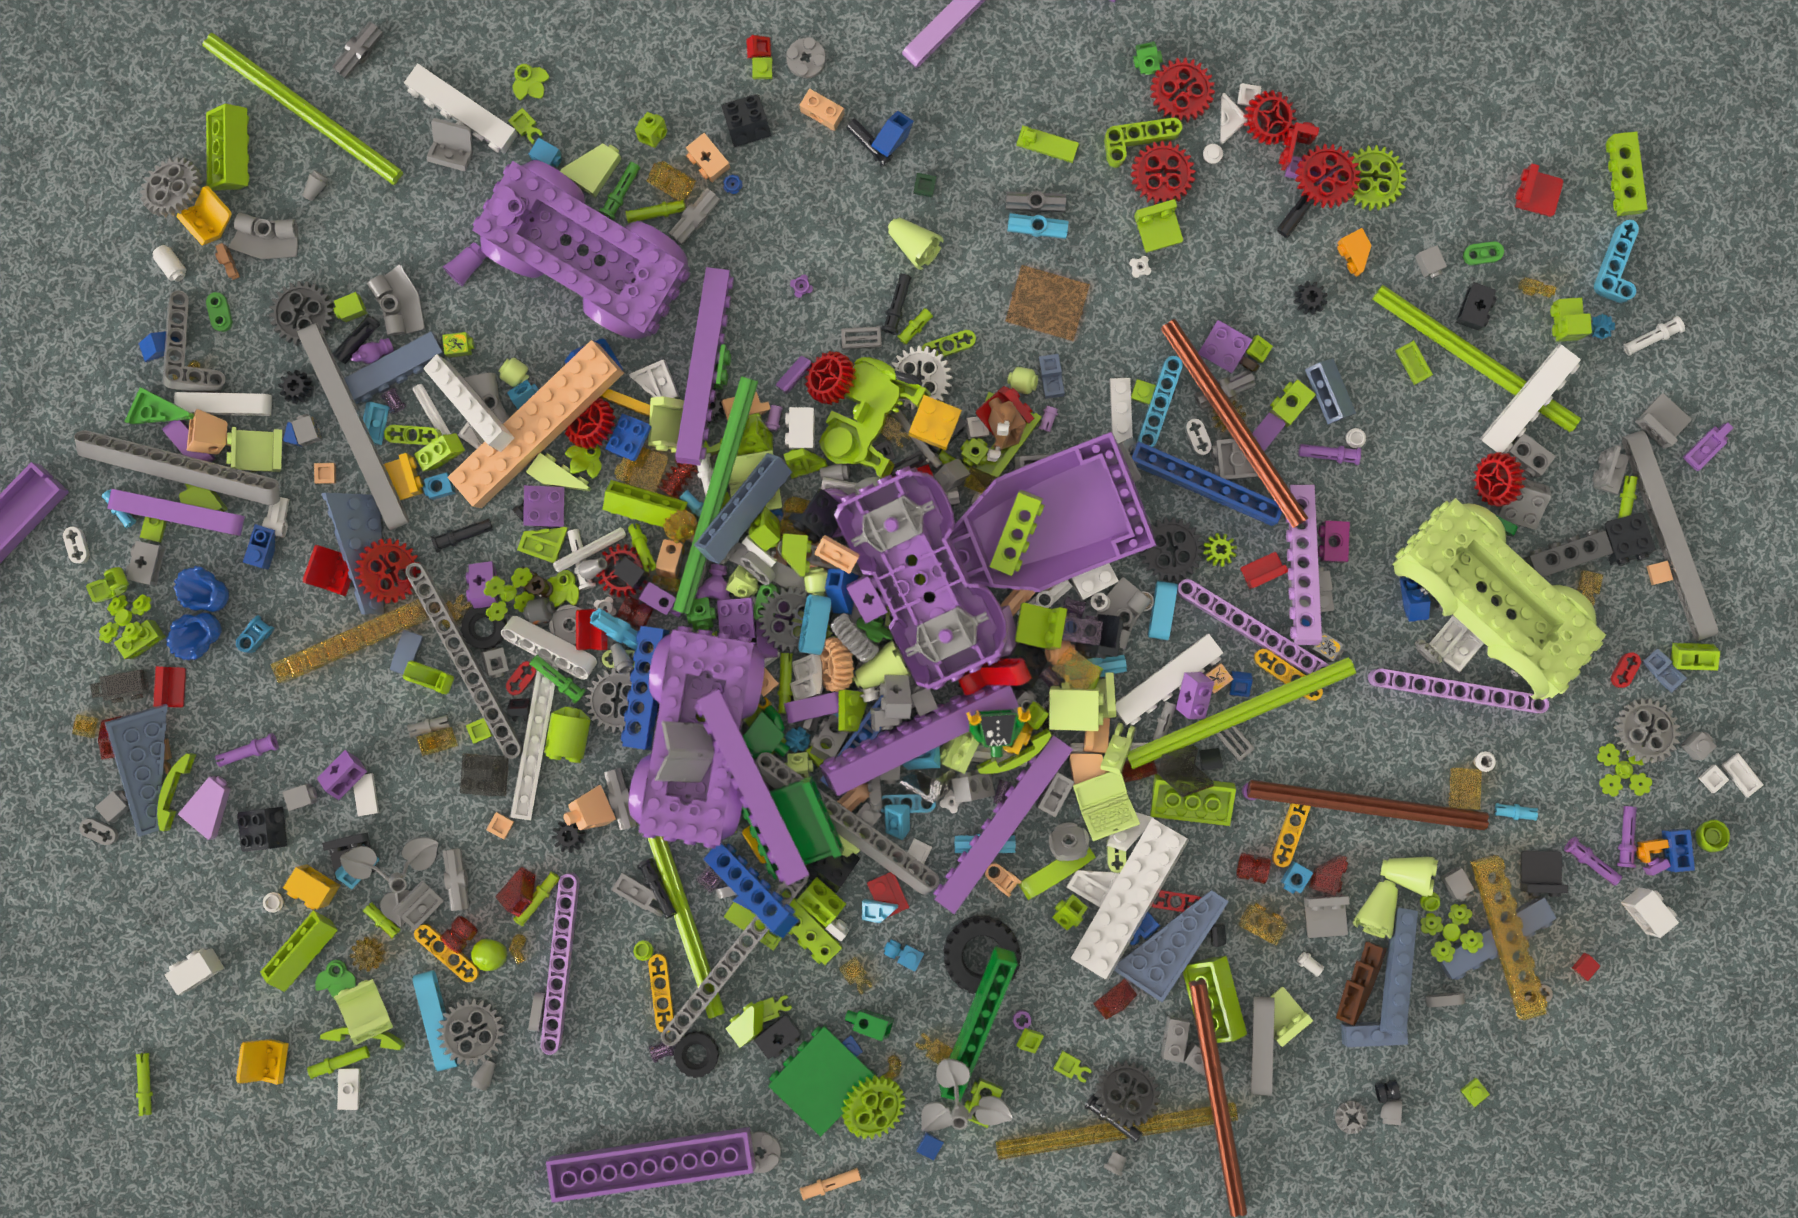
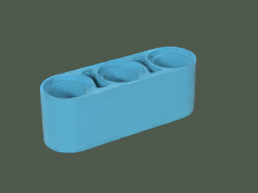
M1157 580L1148 630L1149 638L1169 640L1177 594V583Z
M808 595L798 645L799 652L821 655L831 608V599L829 597Z
M926 793L882 795V800L889 798L892 801V805H901L902 799L910 798L912 800L910 813L931 812L936 805L935 798ZM925 797H929L933 802L932 806L927 809L921 806V800Z

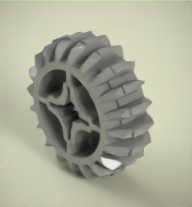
M843 613L831 624L832 631L853 655L867 663L879 652V647L866 636L865 630L856 626L857 621L853 617Z

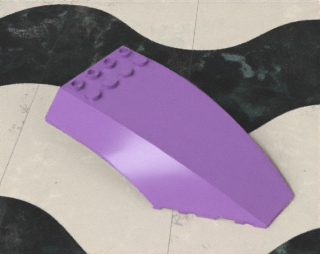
M1112 432L1065 449L996 478L955 523L949 536L972 584L1003 589L1031 590L1034 592H1041L1075 576L1156 546L1148 516L1122 450ZM1023 490L1043 498L1041 504L1045 506L1041 516L1037 515L1034 523H1037L1034 534H1029L1027 541L1030 544L1026 554L1022 552L1019 559L1023 561L1019 572L1015 571L1011 576L991 568L990 564L1018 492ZM1021 511L1020 514L1023 519L1028 520L1031 518L1029 511ZM1013 530V534L1015 537H1023L1022 530ZM1006 548L1007 555L1011 557L1016 556L1014 548Z

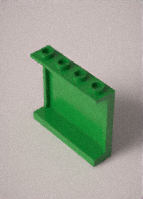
M813 776L769 792L804 865L831 855L834 858L842 855L844 847ZM742 806V815L751 826L750 833L759 844L758 851L767 862L766 869L775 880L778 878L775 872L779 870L776 862L771 864L767 852L770 850L767 844L762 845L758 834L761 832L758 826L753 827L749 816L752 815L749 807L745 809Z
M825 1024L822 1028L818 1025L811 1033L813 1037L808 1042L804 1040L798 1046L797 1050L799 1052L794 1057L790 1055L783 1062L785 1067L780 1072L776 1070L769 1077L770 1082L768 1085L820 1137L844 1113L841 1109L846 1106L843 1100L850 1098L847 1092H854L852 1086L858 1088L859 1081L866 1083V1077L873 1080L874 1075L877 1076L872 1069L870 1070L827 1029Z

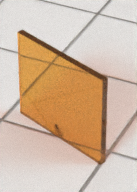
M1021 265L1005 322L1074 341L1090 284Z

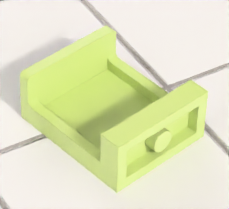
M1051 686L1049 730L1098 731L1099 726L1103 725V713H1100V705L1104 703V693H1100V688L1097 687L1095 689L1060 688V686Z

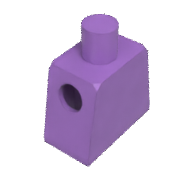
M648 581L638 599L665 615L670 612L679 618L681 612L673 610L676 597ZM665 598L668 600V603L663 606L659 603V600Z

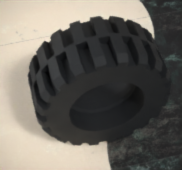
M976 915L962 920L948 934L944 945V962L950 978L962 990H967L971 994L977 992L984 975L971 971L964 962L963 951L971 939L978 936H987L995 940L1000 948L1015 953L1017 966L1010 981L1014 980L1015 974L1020 968V945L1015 934L1007 924L987 915Z

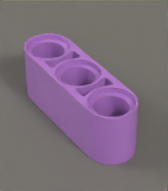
M184 420L170 421L162 428L164 433L184 456L208 462L215 460L213 454L187 451L189 426L185 425L186 422Z
M839 692L785 703L788 724L839 713Z

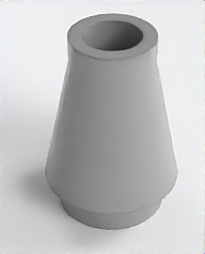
M315 170L312 174L309 173L302 196L313 202L314 198L327 185L328 178Z
M834 464L820 468L821 479L823 477L840 481L850 479V467L846 464Z
M604 558L584 560L578 568L579 574L584 579H593L602 570L607 568V562Z
M621 643L612 645L610 649L615 670L619 674L630 672L633 669V660Z
M485 1059V1062L471 1078L473 1080L471 1085L486 1091L487 1087H490L496 1063Z

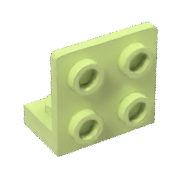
M1281 987L1270 997H1274L1275 1001L1274 1039L1283 1047L1313 1020L1301 1009L1286 989Z

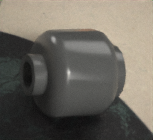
M545 597L530 600L527 602L526 607H524L526 620L534 625L551 621L553 613H555L553 602H549Z

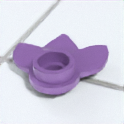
M496 186L495 190L498 198L489 202L486 205V209L491 214L498 216L497 226H508L512 224L515 217H520L524 214L526 204L523 199L516 197L511 188ZM519 204V209L514 211L513 206Z

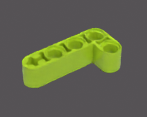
M1167 118L1110 127L1104 137L1108 164L1113 168L1122 166L1126 158V147L1177 139L1182 130L1181 121L1177 118ZM1172 126L1176 131L1172 132V129H1169V127ZM1148 129H1155L1158 134L1155 136L1150 135ZM1134 131L1138 134V137L1131 138L1128 133ZM1116 134L1119 140L1112 141L1109 135ZM1118 153L1122 159L1114 160L1112 154Z

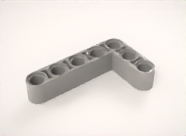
M180 290L174 291L170 295L167 308L163 383L170 389L219 393L225 383V376L221 371L184 366L189 300L185 292ZM180 300L183 304L177 305L173 301ZM177 318L181 320L182 323H174L172 319ZM171 337L179 338L180 342L172 341ZM169 356H177L179 360L173 361ZM174 374L178 377V379L172 380L168 377V375ZM189 377H196L199 382H192ZM216 379L219 381L220 384L214 385L210 382V380Z

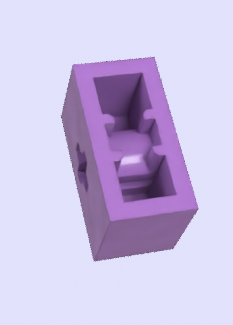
M493 561L469 564V572H466V581L469 584V589L466 590L468 602L471 601L474 609L490 607L492 603H498V594L494 598L484 594L486 582L497 576V570Z
M864 575L846 585L865 623L887 613L886 607L888 605L883 595H879L877 591L879 587L874 577L870 578L869 575ZM866 593L870 596L874 595L871 602L864 600Z
M1184 672L1176 710L1188 719H1205L1214 681L1202 672Z
M344 750L317 779L325 792L340 800L367 770L356 756Z

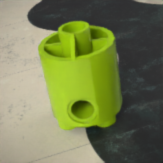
M563 707L551 713L544 753L550 759L561 760V757H565L570 762L581 763V759L584 758L591 721L581 709Z

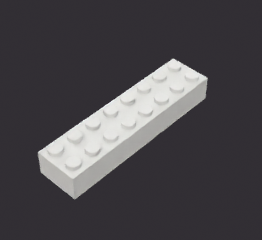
M1151 819L1071 959L1102 978L1109 980L1189 842L1188 838L1157 820Z

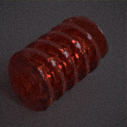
M675 460L674 462L678 467L670 466L673 473L666 472L665 475L668 480L661 479L663 487L656 486L670 497L679 499L677 491L684 492L681 485L688 486L689 483L686 478L693 479L691 471L698 473V470L695 467L696 465L677 463Z

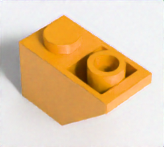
M1363 228L1341 238L1338 241L1339 246H1337L1342 257L1345 256L1348 262L1347 268L1351 274L1354 273L1355 277L1364 272L1371 249V243Z

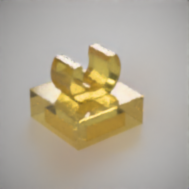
M76 714L72 734L94 738L99 718Z

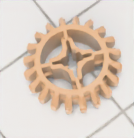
M838 637L825 639L824 648L820 655L822 684L827 691L839 692V690L849 688L850 684H852V678L854 677L852 653H850V650L843 645Z

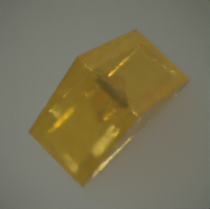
M452 727L416 737L422 756H430L458 746Z

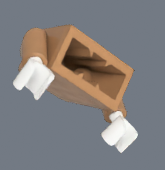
M994 398L989 402L992 411L988 422L996 441L993 446L995 450L989 449L987 460L993 462L998 460L1003 449L1019 444L1026 425L1011 401L1002 403L999 398Z

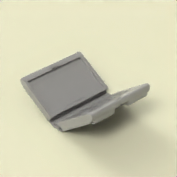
M662 721L666 747L669 753L665 757L655 777V781L700 783L714 756L711 734L708 735L703 723Z

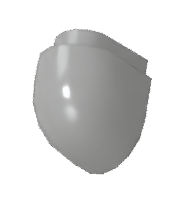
M1401 1099L1389 1100L1383 1105L1380 1113V1118H1383L1382 1124L1401 1125Z

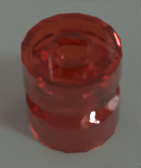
M627 595L617 613V618L627 623L630 621L632 626L640 630L641 626H646L654 608L645 603L639 604L638 599Z
M1242 852L1237 865L1236 877L1245 880L1252 878L1254 882L1265 884L1269 876L1271 860L1260 856L1255 858L1252 854Z
M458 915L451 923L452 928L446 929L440 936V940L453 952L460 954L467 946L466 941H471L479 931L470 921Z

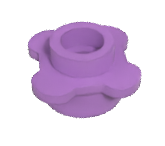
M801 275V277L790 281V286L794 288L797 298H801L803 294L813 291V287L809 284L808 276Z

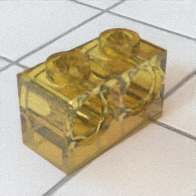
M665 161L654 163L646 180L678 201L687 199L696 183V180Z
M1257 903L1254 906L1248 904L1238 926L1277 946L1288 925L1282 922L1284 918L1274 912L1272 916L1265 913L1266 908ZM1253 913H1258L1259 920L1256 923L1250 922V916ZM1275 922L1277 925L1276 931L1269 933L1268 925Z

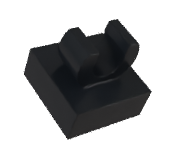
M888 440L873 446L891 461L896 459Z
M530 698L509 700L507 714L512 716L514 722H516L517 716H523L524 721H527Z

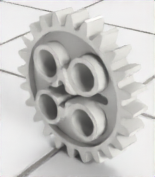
M918 346L917 351L910 347L909 354L903 350V358L898 355L896 356L899 362L891 363L895 370L907 373V365L913 363L915 371L912 375L917 377L920 376L918 362L922 361L921 375L925 376V380H921L923 383L922 387L926 388L927 384L931 382L935 385V390L930 395L931 398L944 401L942 394L949 395L946 387H952V385L947 383V381L953 379V377L947 375V373L952 369L945 368L949 362L947 360L941 361L944 356L943 354L936 356L937 350L934 349L930 353V347L926 346L923 351L922 347ZM928 363H933L935 366L932 373H927L925 370ZM899 399L900 401L905 400L904 407H908L911 403V409L915 410L916 406L912 401Z

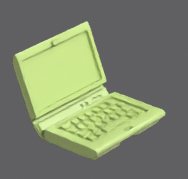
M772 450L736 457L729 481L731 498L767 453L773 454ZM780 488L775 493V496L766 504L769 510L782 508Z
M1108 772L1073 785L1080 811L1093 841L1140 825L1128 797L1122 773Z

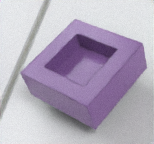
M1654 857L1643 869L1647 875L1654 876L1671 867L1667 859Z

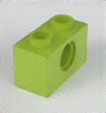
M1298 379L1294 383L1290 381L1283 389L1285 394L1281 398L1277 396L1270 404L1272 409L1269 412L1286 422V427L1292 424L1316 395ZM1290 397L1294 399V407H1290L1287 405V398Z
M765 506L763 511L751 523L749 537L765 552L769 548H774L780 541V520Z

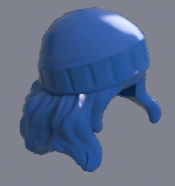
M201 566L183 569L182 572L178 573V578L174 580V583H176L174 590L177 601H180L184 608H189L193 611L203 609L209 612H217L223 609L229 600V590L226 585L216 580L213 573Z
M202 612L195 616L185 614L179 619H175L172 625H170L171 630L166 639L167 646L170 648L171 654L175 653V657L182 658L183 660L198 659L208 651L210 644L219 639L222 633L221 624L210 613Z

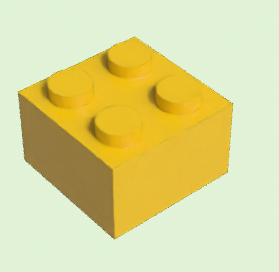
M924 395L909 430V436L947 450L962 410Z
M306 864L295 867L283 888L288 891L287 894L294 899L300 898L305 901V906L315 910V908L320 909L328 906L341 885Z

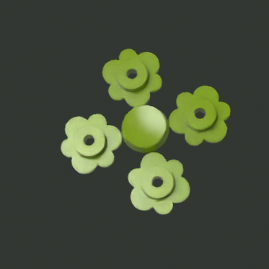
M517 568L514 575L511 576L513 586L510 584L504 585L505 581L498 576H494L490 581L486 582L484 594L486 596L490 595L492 598L499 594L503 600L498 603H492L491 607L487 609L486 615L490 621L495 619L501 621L504 618V614L508 611L505 602L514 599L513 607L520 612H524L527 602L534 599V595L527 591L516 595V588L526 586L527 581H530L533 577L529 568Z
M144 594L140 595L133 602L132 610L129 611L125 609L128 605L126 596L114 597L107 610L112 616H115L116 623L108 622L105 626L101 627L99 630L101 634L99 640L110 643L118 635L119 626L125 625V630L122 633L124 641L130 643L133 640H138L139 635L143 632V627L140 626L139 622L134 624L129 622L132 619V613L142 616L144 612L151 609V598Z
M1609 743L1599 748L1598 761L1603 762L1605 766L1616 765V775L1606 774L1605 778L1599 781L1604 794H1609L1612 797L1617 796L1619 790L1623 788L1620 783L1621 778L1627 779L1629 777L1631 781L1629 787L1631 790H1634L1637 796L1650 792L1651 778L1646 777L1644 773L1632 775V765H1644L1642 759L1636 762L1634 755L1628 758L1629 762H1619L1618 756L1620 751L1615 749L1613 744Z
M1454 904L1451 906V912H1449L1448 917L1452 919V923L1447 924L1444 928L1441 923V917H1436L1433 913H1428L1426 918L1420 920L1423 933H1429L1431 936H1434L1436 932H1442L1443 937L1446 939L1442 943L1436 942L1435 947L1431 949L1432 956L1436 957L1438 962H1451L1453 960L1455 949L1451 947L1450 941H1456L1460 938L1462 948L1464 950L1468 949L1470 953H1476L1478 948L1481 949L1483 947V935L1481 933H1474V931L1469 930L1467 934L1461 935V930L1458 926L1468 924L1469 919L1472 917V911L1467 909L1465 904L1460 906Z

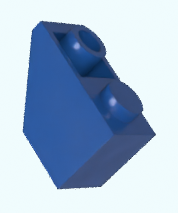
M897 111L887 120L871 147L888 157L908 138L914 121Z
M255 524L243 563L269 570L275 552V530Z
M828 569L825 590L827 596L831 599L833 613L852 614L854 601L846 585L857 580L859 575L852 572L849 574L842 569Z
M1408 577L1400 578L1403 606L1408 621L1429 619L1431 601L1428 594L1426 595L1421 592L1420 589L1423 586Z

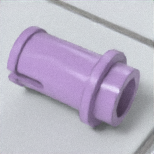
M770 405L771 409L768 419L764 424L769 431L777 432V429L780 428L779 420L783 408Z
M1046 406V409H1043L1044 415L1039 429L1051 432L1055 416H1058V409Z

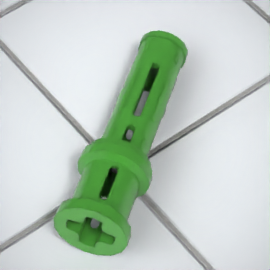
M629 162L614 191L607 195L608 199L603 208L599 209V213L611 220L615 219L614 215L618 208L624 204L623 198L641 169L640 166L634 162ZM628 175H630L629 178H628V180H627V182L625 183L624 187L621 188V187L623 186L625 180L627 179Z
M538 654L530 661L529 665L533 666L558 686L559 692L565 693L572 699L574 704L585 693L586 690L584 688L581 689L572 682V678L564 677L554 667L539 657Z

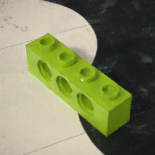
M1638 132L1613 134L1606 142V151L1610 155L1608 169L1609 172H1612L1613 179L1611 180V190L1615 194L1613 208L1617 211V216L1641 214L1647 210ZM1620 151L1625 153L1626 159L1620 156ZM1622 171H1626L1628 173V178H1625L1622 175ZM1625 190L1630 192L1631 198L1625 195Z
M1023 490L1018 492L991 561V568L1011 576L1015 571L1019 572L1023 562L1019 559L1022 552L1026 554L1030 544L1027 541L1029 534H1034L1037 523H1034L1037 515L1041 516L1045 506L1041 504L1043 498ZM1021 511H1029L1031 518L1028 520L1023 519L1020 514ZM1013 530H1022L1023 537H1015L1013 534ZM1006 548H1014L1016 556L1011 557L1007 555Z

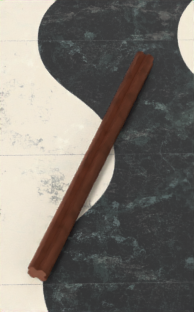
M1176 319L1162 326V332L1292 527L1295 528L1306 521L1308 516Z
M1250 780L1248 783V798L1484 831L1489 825V814L1486 812Z
M1204 979L1193 980L1189 982L1230 1215L1232 1217L1245 1216L1247 1208L1207 984Z

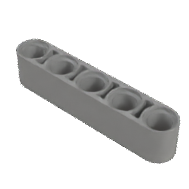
M1254 996L1251 1095L1272 1096L1274 997Z

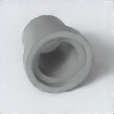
M1113 1152L1103 1168L1118 1176H1122L1123 1172L1121 1171L1127 1158Z

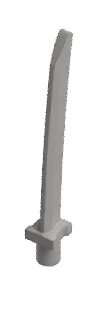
M897 404L895 407L899 409V412L893 411V413L909 434L911 423ZM911 437L927 457L926 461L940 469L943 466V463L938 459L940 456L934 453L925 442Z

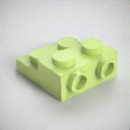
M966 732L944 743L940 748L941 765L965 774L980 742H977L970 732Z

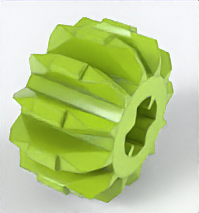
M1216 533L1215 539L1210 536L1208 537L1210 543L1203 544L1204 547L1209 548V550L1203 552L1204 555H1210L1206 558V561L1209 562L1214 559L1213 566H1216L1219 561L1220 566L1224 567L1225 561L1230 564L1232 563L1230 557H1236L1237 555L1231 552V550L1237 549L1236 545H1230L1234 539L1231 538L1226 541L1227 534H1223L1221 538L1220 534ZM1216 546H1222L1224 548V550H1222L1224 554H1217L1216 550L1218 548H1216Z

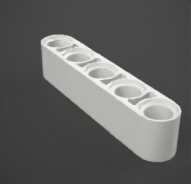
M174 393V404L191 413L199 409L211 415H272V395Z
M512 616L501 631L502 637L508 642L535 656L538 654L546 662L579 679H587L597 664V660L593 655L584 650H576V646L521 617Z

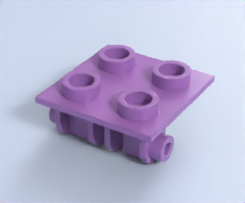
M1218 320L1198 353L1233 373L1253 339Z
M524 485L523 526L564 527V487Z
M752 598L717 601L720 633L732 634L733 639H738L739 636L756 638L754 624L756 620H754V602Z

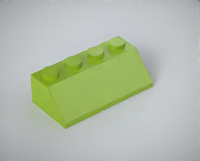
M225 103L206 112L207 186L211 190H239L248 186L250 179L248 174L249 135L247 134L249 116L245 107Z
M1227 956L1212 957L1188 963L1183 971V976L1193 1014L1194 1009L1189 982L1204 979L1207 984L1217 1043L1234 1042L1246 1036L1247 1031Z

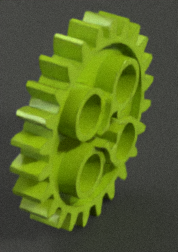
M1378 145L1373 150H1371L1370 146H1367L1365 152L1360 148L1358 154L1354 152L1351 157H1355L1352 163H1359L1355 169L1361 171L1359 177H1363L1359 183L1367 186V191H1363L1359 187L1357 191H1353L1355 193L1352 198L1349 197V200L1356 199L1355 206L1360 202L1362 203V209L1369 205V210L1371 211L1376 205L1377 210H1380L1382 204L1387 208L1390 205L1389 201L1394 203L1396 201L1395 197L1399 198L1401 196L1400 191L1405 188L1401 183L1407 180V178L1401 176L1406 173V170H1400L1404 163L1396 162L1399 156L1391 157L1393 154L1392 150L1387 154L1385 153L1386 147L1379 151ZM1360 164L1367 165L1369 170L1363 171ZM1380 166H1386L1388 173L1382 172ZM1374 175V178H1376L1377 180L1373 181L1374 179L1370 176ZM1379 185H1384L1387 188V192L1380 191Z
M874 1075L873 1080L866 1077V1083L859 1081L858 1088L852 1086L853 1093L847 1092L850 1098L843 1100L846 1106L841 1108L844 1112L842 1118L845 1120L844 1124L857 1137L861 1135L863 1139H866L869 1136L871 1140L875 1134L880 1138L883 1131L888 1134L889 1127L894 1129V1121L900 1122L898 1115L904 1114L901 1108L906 1106L902 1102L905 1100V1097L902 1095L903 1091L895 1081L893 1082L890 1077L886 1079L884 1075L880 1079Z

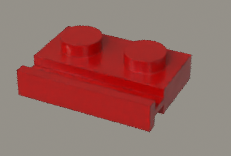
M889 872L867 882L875 901L898 905V908L888 917L910 908L893 873Z

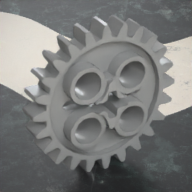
M176 157L174 161L169 158L168 163L161 161L160 167L155 165V171H149L150 177H144L147 183L141 184L144 190L140 191V194L143 195L140 198L144 202L143 205L158 217L163 215L166 218L168 214L174 217L176 211L181 214L183 207L186 210L188 209V203L194 204L193 197H199L196 191H201L198 185L203 183L200 179L202 177L199 173L200 170L190 160L187 161L185 158L180 160Z
M612 668V674L604 670L605 676L603 677L598 674L599 681H591L594 687H587L591 695H585L586 698L590 699V702L586 703L585 706H591L592 708L587 713H594L591 720L595 721L598 719V727L605 724V731L610 726L613 733L616 732L617 727H619L620 732L624 730L626 722L624 721L622 708L629 705L624 690L627 686L632 685L630 681L632 670L626 674L617 673L615 668ZM621 682L622 687L619 698L623 699V701L618 704V717L615 718L614 713L617 703L613 702V699L618 696V683ZM609 683L614 686V692L610 695L606 694L604 689ZM641 686V691L644 693L647 687ZM606 703L612 707L608 715L602 711V706ZM640 703L638 706L639 713L644 711L643 703Z
M1643 698L1638 701L1634 700L1630 702V705H1625L1624 710L1618 712L1621 717L1615 719L1620 724L1614 726V729L1619 730V733L1614 736L1621 739L1617 744L1624 745L1622 752L1628 750V757L1635 755V761L1637 762L1642 759L1644 764L1649 761L1653 764L1657 760L1660 762L1665 760V757H1670V752L1676 751L1674 745L1680 743L1675 737L1681 736L1679 732H1676L1680 725H1674L1677 717H1670L1673 711L1666 712V704L1659 707V701L1652 704V699L1650 698L1646 701ZM1638 714L1642 715L1643 722L1639 720ZM1657 722L1662 725V730L1658 728ZM1633 732L1636 733L1638 737L1637 740L1633 738ZM1651 740L1656 743V748L1652 746Z
M464 999L462 1006L459 1002H455L456 1009L449 1006L450 1014L443 1013L446 1019L445 1021H439L443 1028L437 1029L438 1032H442V1035L437 1037V1040H443L439 1047L447 1048L443 1054L451 1053V1061L457 1057V1064H461L464 1059L466 1066H469L470 1060H472L474 1065H477L478 1059L485 1062V1055L492 1058L493 1056L490 1051H498L495 1044H502L498 1036L504 1035V1033L499 1032V1029L504 1027V1025L497 1023L501 1017H494L497 1010L489 1011L491 1004L483 1007V1000H480L478 1005H476L475 999H472L470 1004L467 999ZM475 1012L480 1015V1021L477 1024L471 1022V1015ZM458 1021L461 1023L462 1029L459 1033H454L452 1025ZM483 1023H487L486 1027L472 1033L473 1037L466 1035L458 1041H454L455 1037L467 1033L468 1027L475 1029ZM482 1031H486L489 1038L486 1042L482 1043L479 1040V1035ZM464 1040L470 1043V1048L466 1052H463L460 1048V1044Z

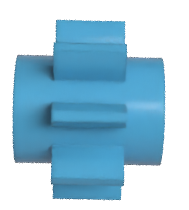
M1603 314L1592 317V337L1596 336L1600 339L1608 336L1611 337V330H1615V323L1612 322V317Z
M800 726L797 730L792 728L786 734L787 742L785 744L795 753L798 749L803 751L809 746L810 734Z

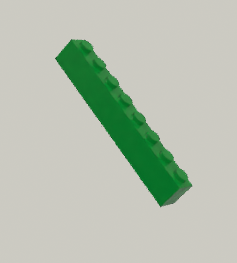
M995 947L949 1058L964 1063L970 1070V1077L1017 966L1015 953L999 947ZM968 1082L964 1085H958L959 1102L963 1097ZM939 1084L941 1097L955 1100L954 1086L945 1088Z

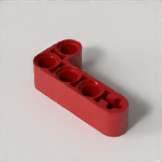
M1022 658L1000 659L990 665L986 662L981 666V669L973 673L965 672L958 681L964 694L970 695L986 685H1021L1028 682L1032 677Z

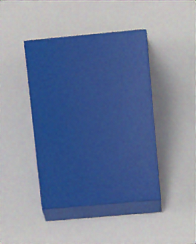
M166 331L150 333L139 342L145 362L164 356ZM171 337L172 341L180 342L179 338Z

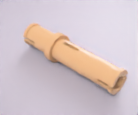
M858 1168L822 1181L819 1179L816 1180L817 1183L801 1187L800 1192L803 1200L819 1194L823 1196L825 1192L861 1181Z

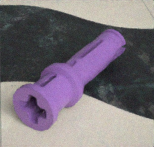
M1300 444L1299 457L1332 459L1341 464L1342 462H1350L1359 465L1361 448L1349 449L1344 448V446L1331 448Z
M270 733L265 738L253 739L248 745L216 755V760L224 759L216 763L219 767L252 755L261 756L266 751L278 750L279 745L275 735Z
M1623 806L1622 842L1618 846L1620 859L1617 866L1636 868L1634 857L1637 848L1634 845L1637 807Z
M1577 837L1571 838L1565 845V852H1570L1578 858L1577 861L1579 863H1586L1613 886L1617 885L1622 879V875H1619L1596 857L1590 847L1586 848L1579 842Z

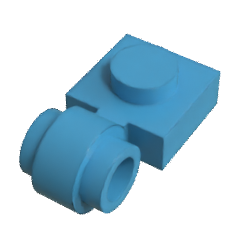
M893 939L887 942L884 947V954L893 959L896 956H900L897 963L915 972L924 953L907 944L902 950L900 948L902 944Z

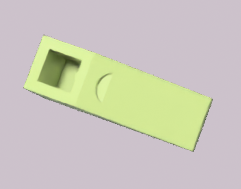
M539 453L526 471L545 486L583 491L591 490L587 486L589 483L581 476L575 478L571 475L570 469L563 464L560 467L555 464L557 459L548 453L545 456Z

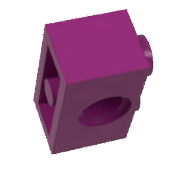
M1324 521L1322 525H1319L1318 536L1321 537V545L1318 546V557H1321V562H1348L1350 522ZM1330 537L1336 538V547H1332L1329 544Z

